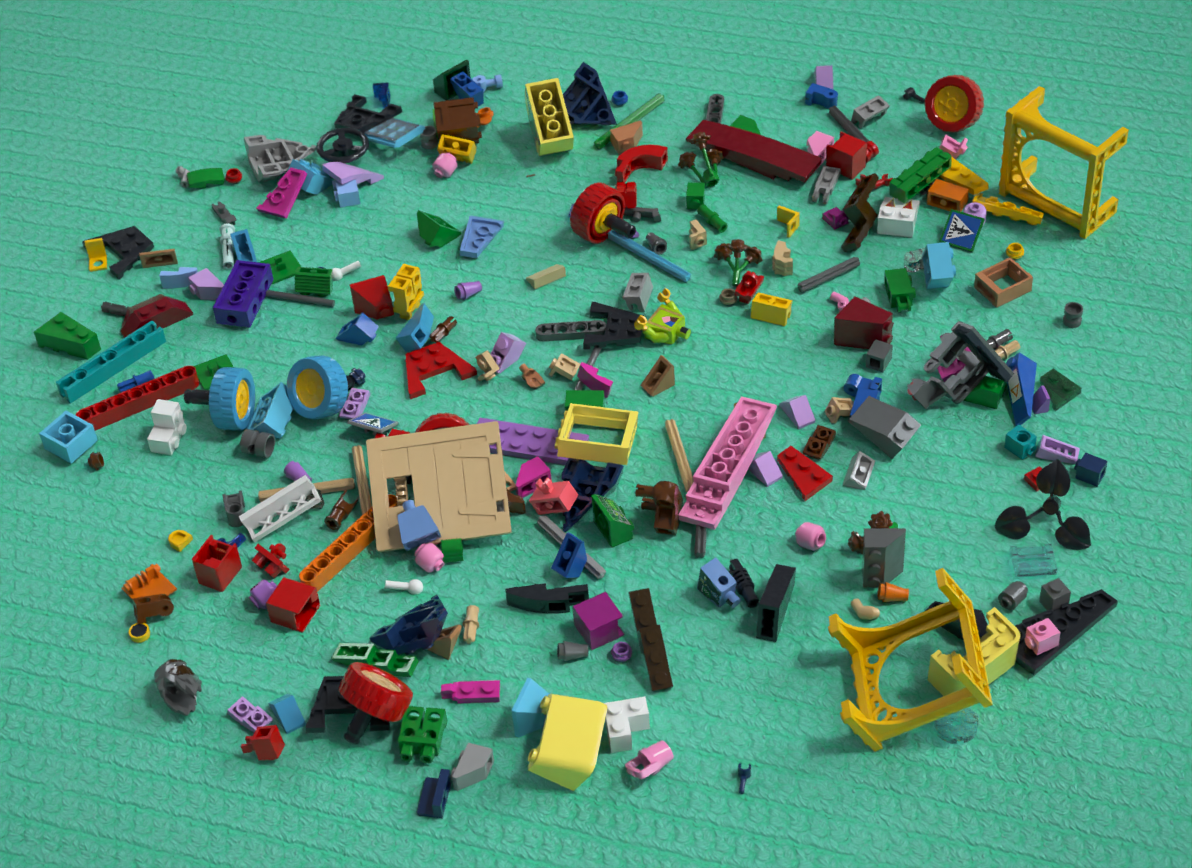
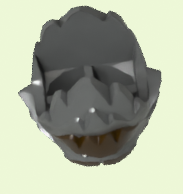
M176 659L166 661L154 673L157 689L161 698H163L166 705L172 711L188 716L190 712H194L196 709L197 691L201 692L202 681L187 666L185 661Z

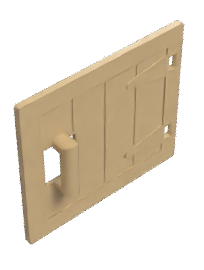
M498 421L366 440L378 552L405 549L401 540L397 515L405 512L402 504L409 500L406 476L411 475L415 506H425L441 534V538L429 543L441 544V540L461 538L462 540L505 535L512 532ZM496 444L497 454H490L489 445ZM394 478L397 507L389 508L387 479ZM503 501L504 512H497L496 502Z

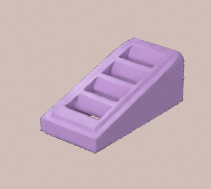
M1043 435L1038 443L1035 457L1053 461L1059 459L1061 462L1076 464L1080 448Z

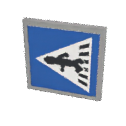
M363 413L348 420L347 424L365 428V433L372 430L374 431L373 435H376L398 425V422Z

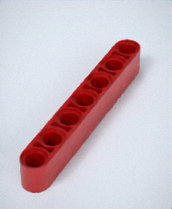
M184 366L83 408L75 416L92 424L95 431L153 407L158 399L168 401L184 394L187 389H196L199 386L196 368L194 366Z

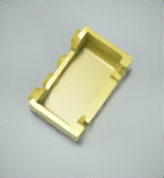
M995 607L986 614L989 625L986 626L987 633L980 639L988 684H991L1015 664L1020 640L1019 630ZM938 649L930 657L927 680L943 696L966 688L954 674L951 657L958 654L953 651L951 654L945 655ZM966 654L963 658H964L965 661L968 663L967 654Z

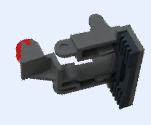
M958 321L951 328V333L942 335L940 339L942 343L929 355L931 358L924 365V370L927 373H932L939 366L948 368L957 359L966 366L956 376L952 374L945 383L932 376L927 382L921 379H912V382L907 385L908 394L912 395V398L917 400L925 409L944 396L950 398L955 404L962 402L987 373L1006 382L1014 375L1013 371L974 326ZM968 347L970 351H965L964 349Z

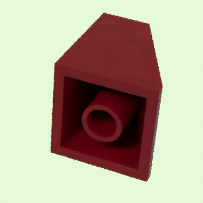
M854 296L834 317V345L870 349L875 339L890 344L893 339V313Z

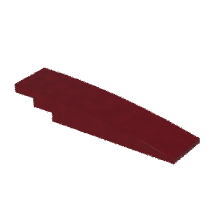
M702 120L686 137V141L690 143L694 134L705 132L706 135L711 136L710 140L705 143V150L717 149L722 151L724 158L773 180L776 176L790 181L793 177L805 183L822 163V158L783 142L707 120Z

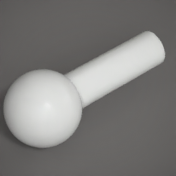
M359 260L341 269L333 268V281H338L343 278V275L362 267Z
M417 579L411 580L409 583L385 580L386 589L406 590L413 595L423 591V584Z

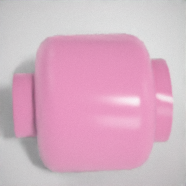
M441 153L432 164L434 174L439 178H449L457 168V159L450 153Z
M805 522L796 530V541L803 548L815 551L826 542L825 531L823 527L817 524Z
M423 543L414 554L416 556V564L428 573L434 570L439 571L444 566V555L433 543Z

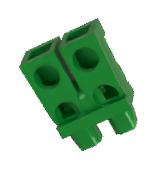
M408 707L402 719L398 738L402 761H411L413 754H420L422 762L432 763L434 756H439L444 728H446L448 722L445 709L426 707L425 712L424 707ZM415 712L419 716H411L410 713ZM437 714L440 716V718L431 717V715Z

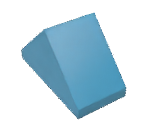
M248 230L230 233L237 260L257 262Z
M286 694L268 703L286 734L306 725L293 695Z

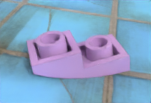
M351 388L348 399L341 409L340 418L353 419L361 415L370 397L369 390Z
M243 696L227 710V714L252 732H255L257 727L267 726L273 721V718L259 706H253Z

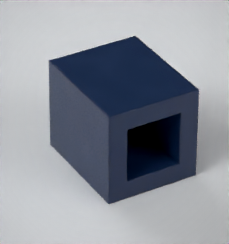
M1085 452L1083 457L1078 459L1074 466L1076 470L1075 479L1098 487L1106 474L1108 461Z

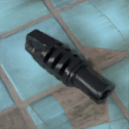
M738 559L730 560L729 573L737 582V592L743 595L749 608L756 607L759 604V599L754 591L755 586L747 569L743 568Z

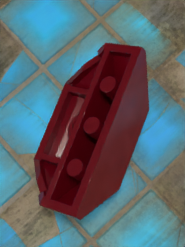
M158 294L129 307L120 332L125 338L150 321L156 323V328L161 327L164 329L192 316L193 312L186 302Z

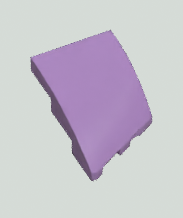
M330 162L322 165L323 171L341 185L352 180H356L357 184L364 181L373 184L384 179L382 174L341 162Z

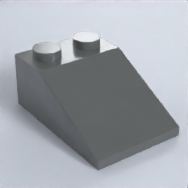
M871 396L865 399L848 420L850 424L891 459L903 449L921 426L907 412Z

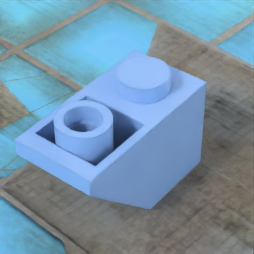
M332 180L333 189L337 190L334 191L335 200L339 201L340 208L360 204L356 180L343 185L336 180Z

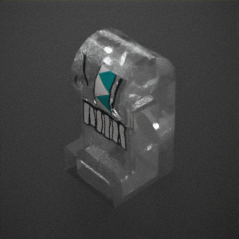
M925 248L909 251L905 254L904 268L907 269V272L913 273L919 269H924L922 253Z

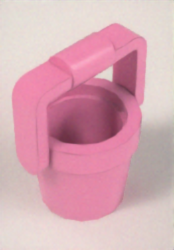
M661 740L647 748L641 749L638 752V756L625 764V768L631 776L644 779L650 774L654 776L659 773L674 758V755L666 742ZM642 763L644 769L640 771L635 768Z

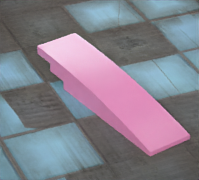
M741 396L693 475L694 482L686 494V503L678 514L680 521L713 530L717 528L761 444L777 405Z

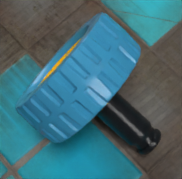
M322 355L298 360L290 369L287 377L289 401L295 411L307 419H321L337 414L346 402L348 390L355 386L354 378L351 375L346 376L337 361Z
M223 367L215 373L210 390L187 389L184 392V401L186 404L209 405L212 422L218 429L244 430L247 428L254 413V380L251 373L245 368Z

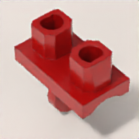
M747 271L743 275L734 295L739 296L740 302L749 304L764 281V276H758L754 272Z
M260 544L255 546L258 552L252 561L261 569L269 561L270 564L264 570L271 577L275 578L281 571L286 574L290 570L279 560L280 558L285 559L287 556L285 554L286 548L283 544L270 545V552Z

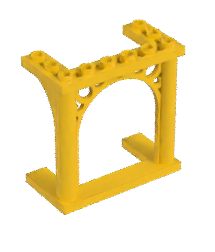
M1039 86L1006 112L999 194L1003 197L1011 194L1080 230L1079 236L1086 239L1117 213L1118 199L1112 196L1099 207L1105 161L1127 144L1129 129L1121 127L1097 147L1054 126L1041 116L1038 107L1044 103L1045 88ZM1021 129L1025 132L1026 137L1021 134ZM1031 140H1045L1089 162L1082 214L1045 196L1032 185L1029 179L1036 172L1038 158L1031 155L1023 162L1021 161L1022 150L1027 142Z
M944 568L936 570L935 573L938 588L949 601L915 616L879 628H861L849 625L836 613L829 616L830 625L828 630L833 638L835 637L841 647L846 648L852 657L853 664H851V669L855 675L853 684L858 695L856 703L859 709L849 699L841 702L842 712H840L843 723L848 724L854 734H858L864 744L869 745L874 752L882 749V741L970 706L981 703L986 708L993 705L972 601ZM960 619L968 663L960 654L951 658L954 674L966 688L915 708L900 709L887 704L880 695L878 681L881 668L888 656L905 641ZM876 655L879 657L876 663H869L868 658L870 656ZM887 710L885 718L878 721L879 714Z

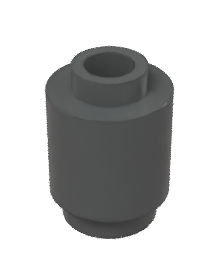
M1021 581L1010 583L998 596L1000 605L1005 609L1014 610L1027 597L1028 588Z

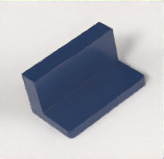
M441 769L439 778L426 777L417 809L418 816L443 819L452 783L449 769Z

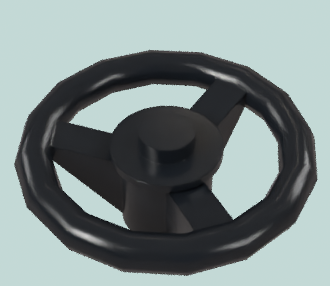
M348 127L328 131L317 142V153L327 162L349 163L358 160L369 148V139L364 132ZM345 134L361 138L362 146H353L352 140L345 138ZM338 135L339 139L333 142V149L324 151V143L331 137Z

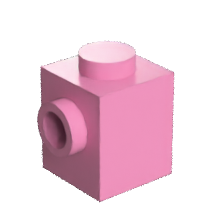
M1046 618L1027 627L1025 643L1029 649H1032L1036 655H1039L1059 645L1060 631L1049 618Z

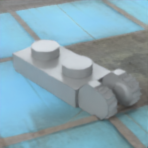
M823 166L815 185L812 197L813 202H817L819 193L824 194L823 203H828L840 176L841 169Z

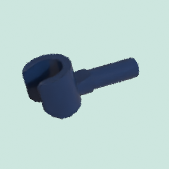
M739 763V794H744L746 780L751 777V764H749L748 769H742L741 763Z

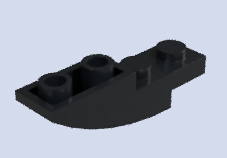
M546 583L505 589L507 605L536 613L570 612V606L589 599L587 584L547 589Z

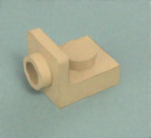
M696 219L690 221L689 243L691 250L707 244L706 230Z
M486 350L475 357L477 364L485 372L477 379L479 381L483 379L488 381L495 377L494 372L500 368L489 351Z
M561 353L558 359L554 358L549 366L551 368L549 376L552 377L556 371L572 381L580 363Z
M832 397L825 409V414L831 423H836L839 416H850L854 403L851 398Z

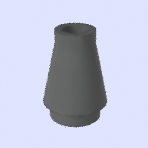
M653 232L647 234L646 241L651 251L658 255L663 254L667 250L666 240L655 235Z
M568 641L558 643V660L565 662L588 657V645Z

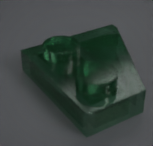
M1054 368L1040 377V384L1046 388L1053 403L1052 408L1055 411L1081 394L1082 388Z

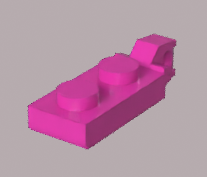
M500 680L453 682V684H442L441 696L442 699H452L457 701L458 704L500 702Z

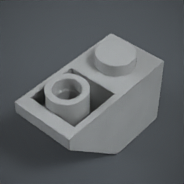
M472 743L467 744L465 750H462L459 755L457 767H454L451 772L454 790L459 791L487 779L494 763L493 750L491 748Z

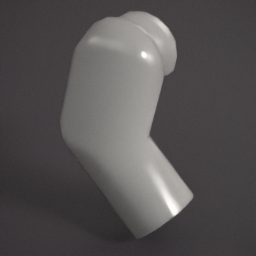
M178 166L175 172L182 179L180 185L186 188L188 187L186 175L190 171L182 166Z

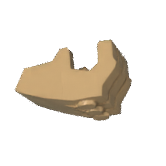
M779 240L772 256V269L775 274L783 276L793 275V259L790 258L791 249L786 247L785 242Z

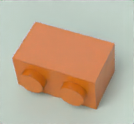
M936 179L928 190L927 204L947 211L953 209L961 212L968 202L969 189Z

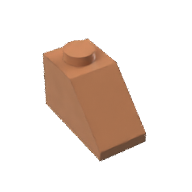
M642 121L610 130L611 144L618 154L636 147L643 136Z

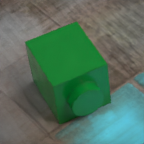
M687 183V209L698 210L700 205L705 204V183Z

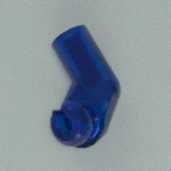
M239 533L231 541L226 542L225 538H219L218 541L229 545L236 543L238 548L246 541V537Z

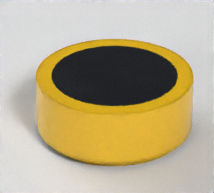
M146 623L133 624L129 628L131 640L136 643L146 641L150 637L149 626Z

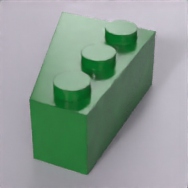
M62 312L34 331L38 347L40 348L49 347L53 348V351L59 352V350L65 351L68 355L87 360L101 350L95 332Z

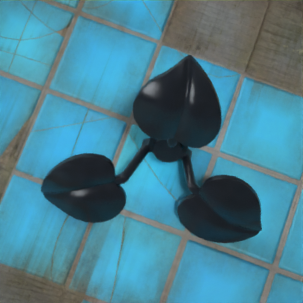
M1059 459L1045 466L1036 477L1038 489L1042 493H1050L1043 506L1029 516H1026L1025 509L1021 506L1008 507L998 516L995 523V529L1006 537L1021 539L1030 531L1028 520L1044 511L1049 515H1057L1061 527L1055 531V537L1060 545L1072 550H1082L1091 546L1090 530L1082 518L1071 516L1064 523L1062 522L1061 512L1059 511L1061 500L1058 497H1063L1068 493L1070 477L1066 467Z

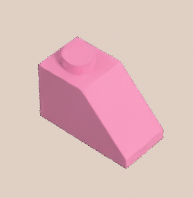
M816 131L807 140L808 153L822 158L823 163L826 160L827 144L831 146L834 144V137Z

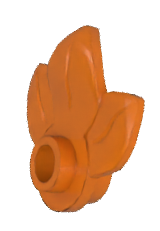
M489 107L482 108L476 113V115L479 114L481 125L489 124L494 115Z

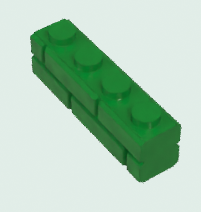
M935 147L932 151H927L923 158L916 160L909 169H904L900 176L890 181V196L905 204L951 168V154L943 152L938 147Z

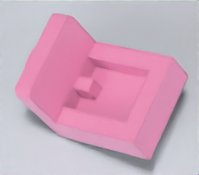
M945 135L939 148L956 159L967 150L968 146H966L968 139L964 138L959 143Z

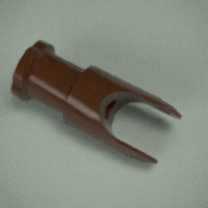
M348 490L344 491L335 503L330 516L324 519L326 526L332 530L340 529L341 522L349 516L359 500L358 497L354 503H347L343 497Z

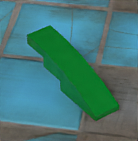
M339 643L331 658L334 662L350 666L354 662L369 664L393 676L411 677L419 662L416 656L398 655L395 650L377 649L374 644Z

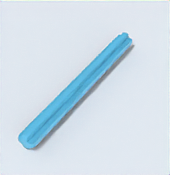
M614 230L608 232V238L684 282L690 280L691 274L630 238L628 239L618 234Z

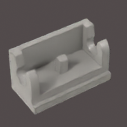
M878 95L855 108L851 122L856 124L859 121V128H862L866 121L880 113L881 116L885 115L890 105Z
M631 273L623 295V300L626 301L627 307L631 311L633 309L632 304H636L640 312H645L653 290L649 273Z

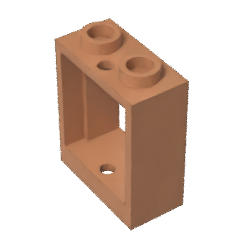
M1009 257L976 273L974 288L997 308L1032 291L1033 277ZM1007 275L1017 282L1003 290L994 283V281Z

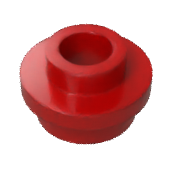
M236 168L229 169L225 175L226 181L233 184L238 183L242 179V173Z

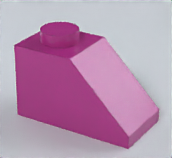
M538 456L521 465L516 481V493L522 498L534 493L537 488L535 484L538 479H541L543 482L546 478L551 479V470Z

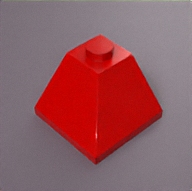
M384 275L349 284L356 314L364 313L367 317L377 320L394 315L393 303Z

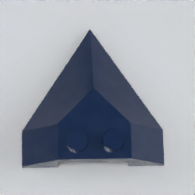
M583 62L574 73L573 82L563 94L570 124L617 125L597 71Z
M568 458L562 472V480L569 481L578 493V497L568 512H563L565 516L564 532H567L592 509L591 495L597 494L607 497L616 490L623 474L624 466L607 463L605 468L593 466L585 460Z
M436 594L431 597V600L416 606L396 618L393 624L379 628L369 639L372 643L386 650H395L398 655L402 653L409 655L420 648L422 650L429 649L440 636L448 612Z

